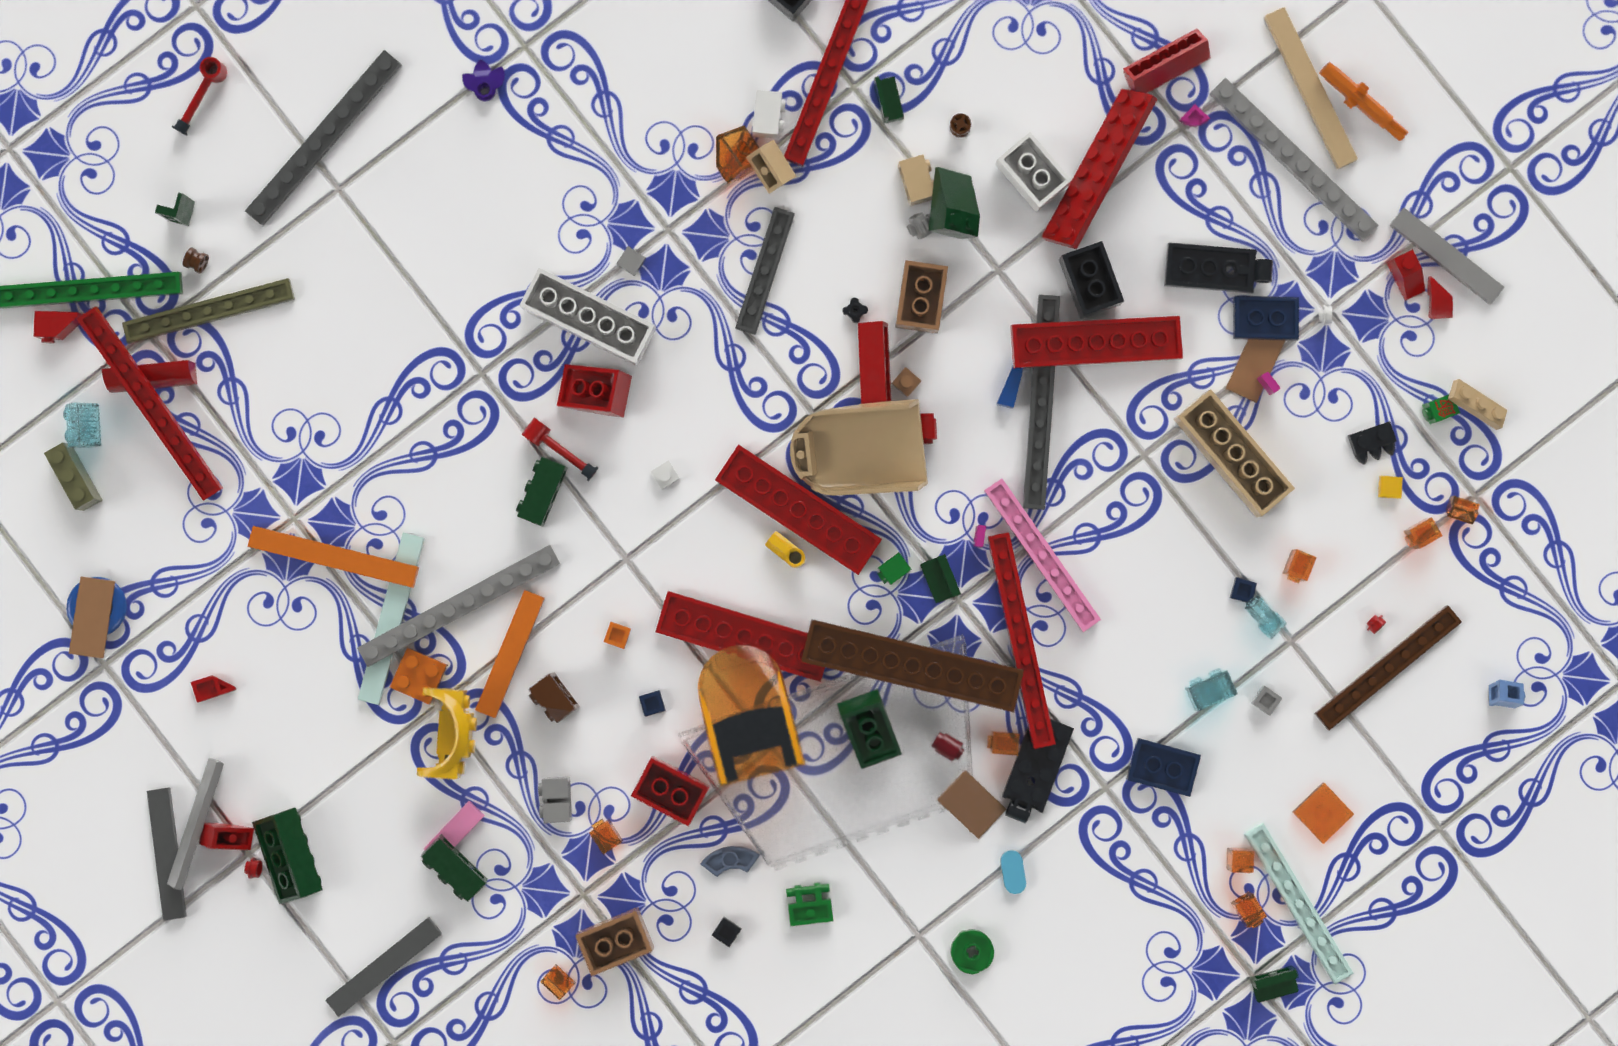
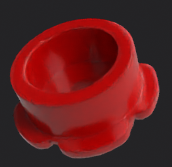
M1374 615L1366 623L1369 626L1367 631L1370 630L1373 634H1376L1387 623L1382 618L1383 615L1379 617Z
M253 857L250 861L246 862L244 873L247 874L249 879L260 877L263 869L262 861L256 860Z

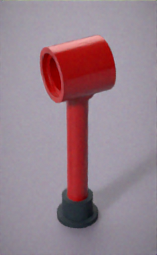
M207 57L200 63V72L204 79L181 120L178 119L175 126L172 125L173 129L186 136L190 127L189 123L211 83H221L227 77L226 66L214 57ZM217 66V71L214 74H210L211 68Z
M534 417L521 435L538 447L542 443L546 444L582 471L581 474L587 477V481H589L599 467H594L589 463L586 464L549 437L548 434L551 429Z

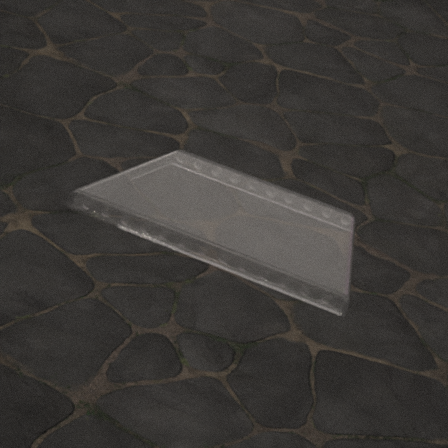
M964 634L927 646L967 656ZM850 673L786 695L803 761L801 764L786 767L781 747L778 746L733 758L739 780L721 784L706 723L677 733L681 744L768 867H774V870L786 867V863L793 860L795 863L807 860V855L813 853L816 856L828 852L827 848L833 846L836 849L849 845L848 841L856 839L857 842L869 838L868 834L877 832V835L885 833L893 825L897 824V827L910 824L909 820L917 817L918 820L928 818L933 811L938 810V813L948 811L944 809V806L937 799L964 770L973 776L969 702ZM878 689L902 755L861 769L841 720L837 703ZM781 698L711 721L712 725L727 717L745 711L765 707H781ZM939 732L947 733L963 743L962 748L965 750L959 760L954 759L951 762L936 753L935 749L931 747Z

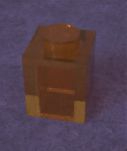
M1432 517L1425 518L1404 530L1406 535L1404 536L1405 541L1413 549H1421L1443 536Z
M1293 549L1290 552L1282 574L1288 576L1287 580L1297 584L1300 581H1308L1317 557L1301 550Z
M991 731V735L987 736V748H990V753L1018 756L1020 734L1017 732Z
M600 819L591 825L593 829L589 834L602 854L607 853L622 843L623 839L610 819L605 822L603 819Z
M1227 848L1226 869L1232 873H1254V851L1249 848Z
M1249 891L1230 902L1242 923L1248 928H1255L1261 925L1263 919L1267 917L1254 894Z

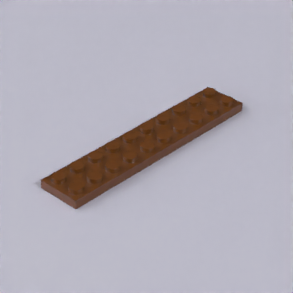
M811 619L801 660L804 663L1013 713L1024 672L1022 669Z

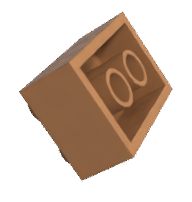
M905 260L895 328L938 333L948 266Z
M638 907L580 930L575 935L591 977L650 953L654 949L653 942Z

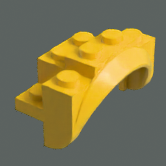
M423 688V695L443 702V706L439 710L436 750L439 763H436L435 767H417V776L459 779L461 774L465 772V761H462V758L471 757V753L475 752L476 745L475 740H472L473 731L477 729V718H474V713L466 711V708L469 709L470 695H467V690Z

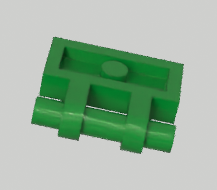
M818 882L812 886L804 887L794 885V888L786 889L787 897H796V903L788 904L790 927L834 921L831 898L822 899L821 894L830 892L829 883L820 884ZM815 894L816 900L803 902L802 895Z

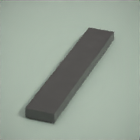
M774 207L735 329L756 335L795 213Z
M171 787L148 790L147 798L163 921L185 918L187 913L184 890L174 889L167 884L178 852Z
M428 917L325 1001L338 1017L341 1016L443 933L432 919Z

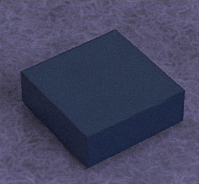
M1235 577L1230 598L1252 604L1257 583Z
M660 690L639 696L645 717L666 711Z

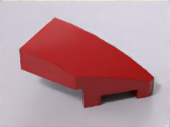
M1429 276L1427 295L1430 296L1429 318H1452L1453 296L1433 277Z
M213 675L191 682L197 703L237 690L235 686Z

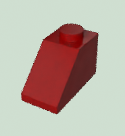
M1413 249L1386 263L1405 301L1425 292L1423 269Z
M35 311L33 337L41 339L42 343L50 344L55 343V340H63L80 325L76 318L82 314L79 312Z
M204 823L199 844L210 849L251 850L254 828L224 823Z

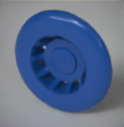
M91 577L97 579L110 580L104 577ZM79 583L70 592L66 604L67 616L72 626ZM116 583L107 635L119 628L127 612L126 597Z

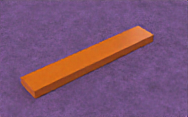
M524 590L475 709L476 711L493 718L497 717L545 600L544 597Z

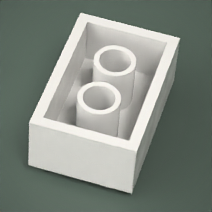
M1028 132L1002 154L995 163L997 168L1036 213L1068 187L1072 181L1031 132Z

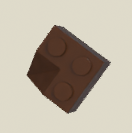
M555 672L549 673L528 689L531 692L529 697L532 702L547 709L544 713L551 722L555 720L556 723H559L580 707Z

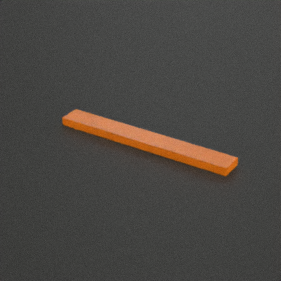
M257 526L252 527L247 546L411 588L415 587L419 571L417 566Z

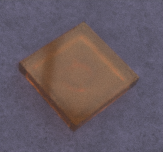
M1324 782L1292 811L1322 844L1354 815Z

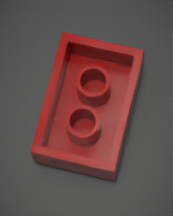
M652 756L631 797L689 827L710 785Z

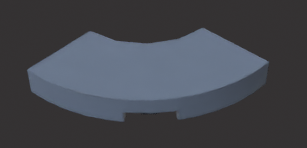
M727 846L707 855L700 865L716 877L729 869H741L748 873L760 854L743 846Z

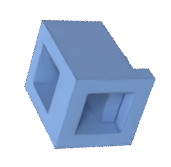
M1498 680L1489 685V706L1496 705L1515 709L1524 705L1526 695L1523 683Z

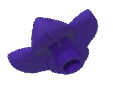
M481 59L476 63L473 74H462L465 88L474 92L475 96L483 102L494 98L496 89L503 85L505 79L503 67H497L492 70ZM484 88L489 89L487 94H482Z

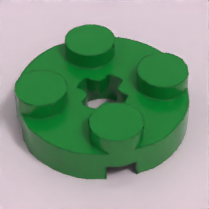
M968 929L959 932L953 939L950 954L953 963L960 971L967 974H977L991 965L994 959V948L991 940L985 933L976 929ZM971 946H975V950L978 951V954H974L973 957H969V953L966 952L967 948H971Z

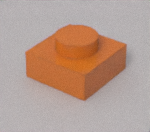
M610 622L603 642L625 649L631 628Z

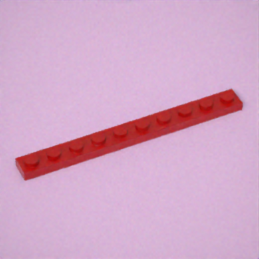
M845 0L784 154L786 160L802 167L805 164L869 0Z
M93 307L76 318L202 500L208 499L223 489L98 307Z
M1010 533L988 536V544L1015 668L1024 670L1020 691L1033 749L1056 745Z

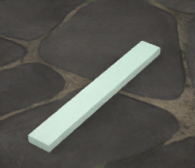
M403 532L395 561L418 566L425 538ZM389 582L374 638L402 624L411 587ZM393 654L369 667L366 666L357 700L380 705Z
M1260 823L1245 832V837L1332 982L1336 985L1354 974L1265 824Z

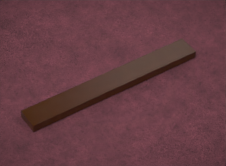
M1446 605L1314 714L1325 728L1330 731L1461 624L1462 621L1449 605Z

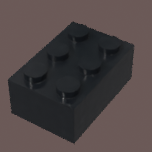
M1103 241L1063 254L1058 259L1080 320L1120 306L1124 302Z

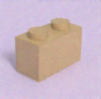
M774 140L761 146L746 157L769 194L796 177V174Z
M922 154L899 161L898 169L910 207L932 200L934 180H931L929 172H932L929 160H925Z

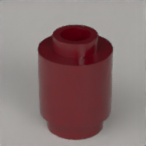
M939 732L931 745L936 753L951 762L954 759L959 760L965 750L962 748V742L947 733L943 734Z

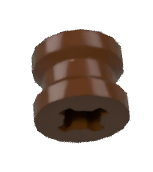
M958 113L950 121V132L958 138L967 136L971 129V119L966 114Z
M191 247L187 250L182 265L185 268H193L194 272L201 274L208 264L209 255L204 252L198 253L197 249Z

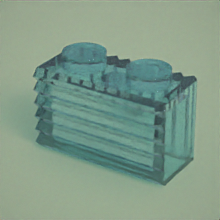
M75 402L65 404L63 417L66 420L67 430L64 436L68 443V448H94L102 445L98 403Z
M1220 668L1208 672L1209 676L1201 679L1199 676L1188 681L1190 685L1185 686V689L1195 711H1201L1238 694L1228 670L1221 671Z

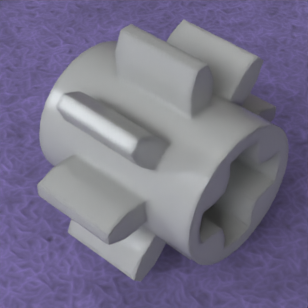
M919 212L908 219L910 224L906 227L912 237L917 236L918 239H922L932 233L928 231L930 221L928 214L924 216L923 212Z

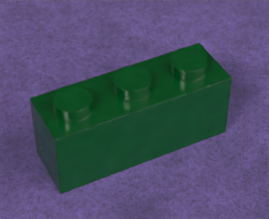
M544 457L536 460L532 472H535L533 479L528 480L524 492H527L525 498L520 500L517 505V517L544 527L568 467Z
M442 834L421 854L422 863L430 870L433 868L438 873L437 877L445 885L449 884L454 889L453 893L460 900L464 898L468 902L487 883V878Z

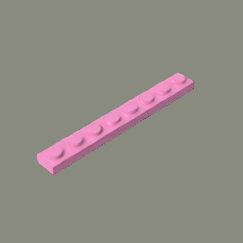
M1000 479L984 490L1081 631L1085 632L1101 620L1005 481Z

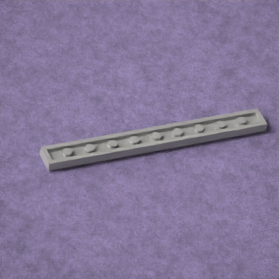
M1226 77L1210 92L1209 95L1361 242L1379 226Z
M548 545L357 647L367 667L552 569L559 565L560 562L551 545Z

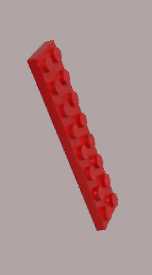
M1121 88L1041 237L1044 240L1077 250L1158 100L1154 95Z
M1180 316L1010 325L1013 369L1183 359Z
M739 444L715 479L716 482L857 575L860 574L882 540Z
M667 591L656 627V633L821 682L825 667L801 662L808 633Z

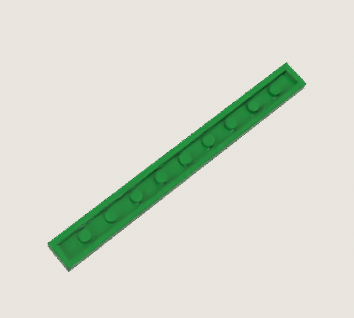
M167 272L0 286V309L183 294L182 273Z

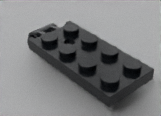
M1168 243L1164 286L1253 294L1254 282H1272L1273 260H1256L1257 250ZM1228 266L1234 269L1232 274L1226 272Z
M1052 719L1050 721L1056 745L1033 749L1029 728L1027 727L1002 793L1003 798L1011 799L1005 816L1025 824L1030 817L1032 808L1043 813L1074 728ZM1029 777H1033L1035 779L1034 785H1029L1027 783V779Z

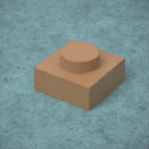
M905 367L891 384L908 398L922 380Z

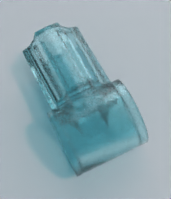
M1257 595L1246 603L1245 609L1259 624L1258 628L1268 638L1272 639L1287 625L1286 621L1277 612L1273 611L1260 596Z

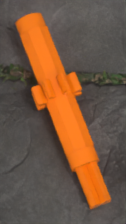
M1330 61L1321 69L1319 74L1345 97L1343 103L1350 109L1356 106L1374 123L1378 124L1382 129H1386L1398 141H1402L1409 133L1393 119L1394 117L1368 94L1369 87L1363 82L1356 84Z

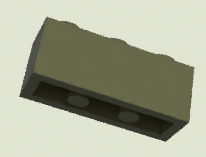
M62 442L44 452L75 510L85 511L103 501L72 444Z

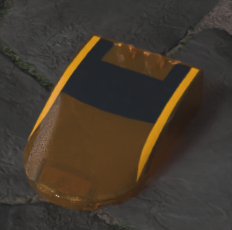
M748 645L731 646L714 654L700 673L698 698L719 786L722 787L806 765L784 677L776 661L766 652Z

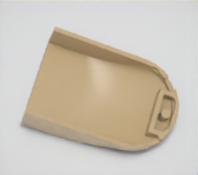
M919 399L837 407L820 410L809 415L800 423L791 439L790 457L796 474L801 480L803 479L812 487V490L824 495L836 496L919 491L928 484Z

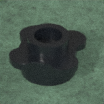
M852 298L850 304L844 307L842 312L844 315H848L853 323H859L863 314H867L868 307L862 305L858 298Z

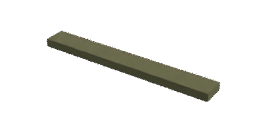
M289 278L122 322L127 343L132 344L295 300L291 281Z

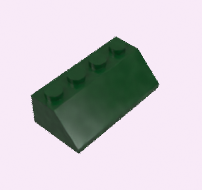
M296 807L252 822L279 904L298 900L323 890L321 878L315 867V859L310 852L308 838L303 831L301 817Z

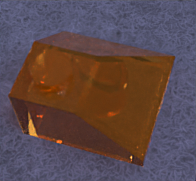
M745 125L716 136V167L728 184L740 180L754 171L746 157L760 147Z

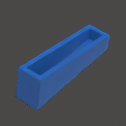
M1012 366L996 405L1010 409L1014 408L1023 368L1013 369Z

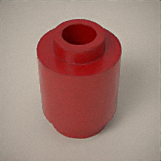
M921 413L923 444H933V440H937L936 418H934V413Z

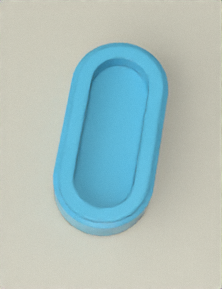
M1007 850L1000 858L1004 886L1008 892L1019 894L1026 887L1023 860L1017 851Z

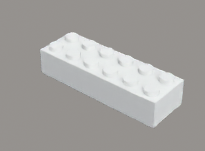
M539 267L519 305L522 310L635 366H638L657 329L654 324Z

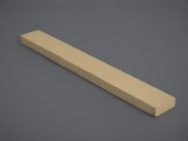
M1285 7L1265 15L1264 20L1336 169L1338 170L1357 161L1358 158Z

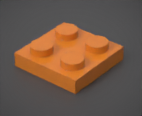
M407 648L389 688L430 705L434 697L423 695V688H438L448 664Z

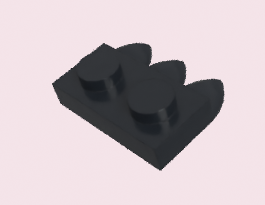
M1390 421L1347 435L1355 458L1363 465L1367 462L1368 452L1376 460H1379L1381 457V447L1391 456L1395 452V442L1397 440Z

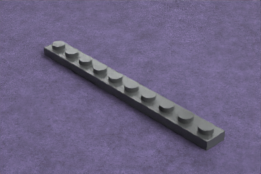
M383 50L247 207L245 212L260 225L264 226L402 66L401 63L387 51Z
M1038 295L1036 323L1059 322L1060 296ZM1055 366L1033 367L1023 495L1024 509L1045 510Z

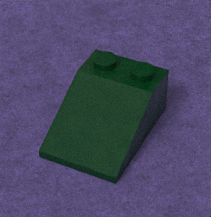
M935 167L928 231L958 239L978 237L980 213L972 177L941 167Z
M878 689L837 703L841 720L861 769L902 755Z

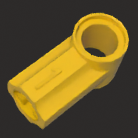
M775 531L767 540L765 546L784 560L790 567L800 568L804 565L806 560L804 552L779 532ZM795 552L800 553L802 556L801 561L797 564L790 562V556Z

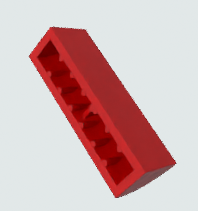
M1196 28L1123 68L1130 90L1147 94L1211 59L1208 39Z
M884 321L858 323L861 404L892 401L888 323Z
M183 360L138 365L154 389L197 385L196 363ZM111 368L101 369L104 384L110 393L127 392Z

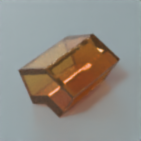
M1451 496L1446 508L1447 517L1473 525L1478 516L1480 504Z
M557 964L540 981L559 1000L576 983Z

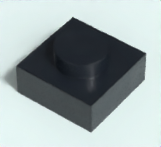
M723 916L711 936L730 948L742 928Z

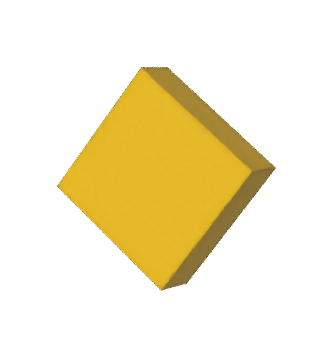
M1379 476L1378 497L1401 499L1403 477Z

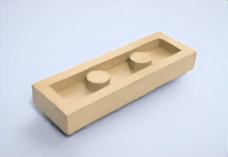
M1457 379L1453 381L1448 397L1450 401L1495 430L1503 428L1507 409L1462 380Z

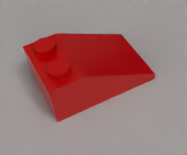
M565 364L556 406L624 418L632 376L616 369Z

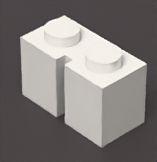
M756 90L752 129L753 137L778 140L779 133H783L784 120H780L781 112H785L786 99H782V92Z

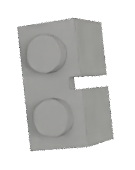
M570 777L543 778L542 783L538 784V793L543 799V805L539 806L540 818H543L544 823L570 822L572 820Z

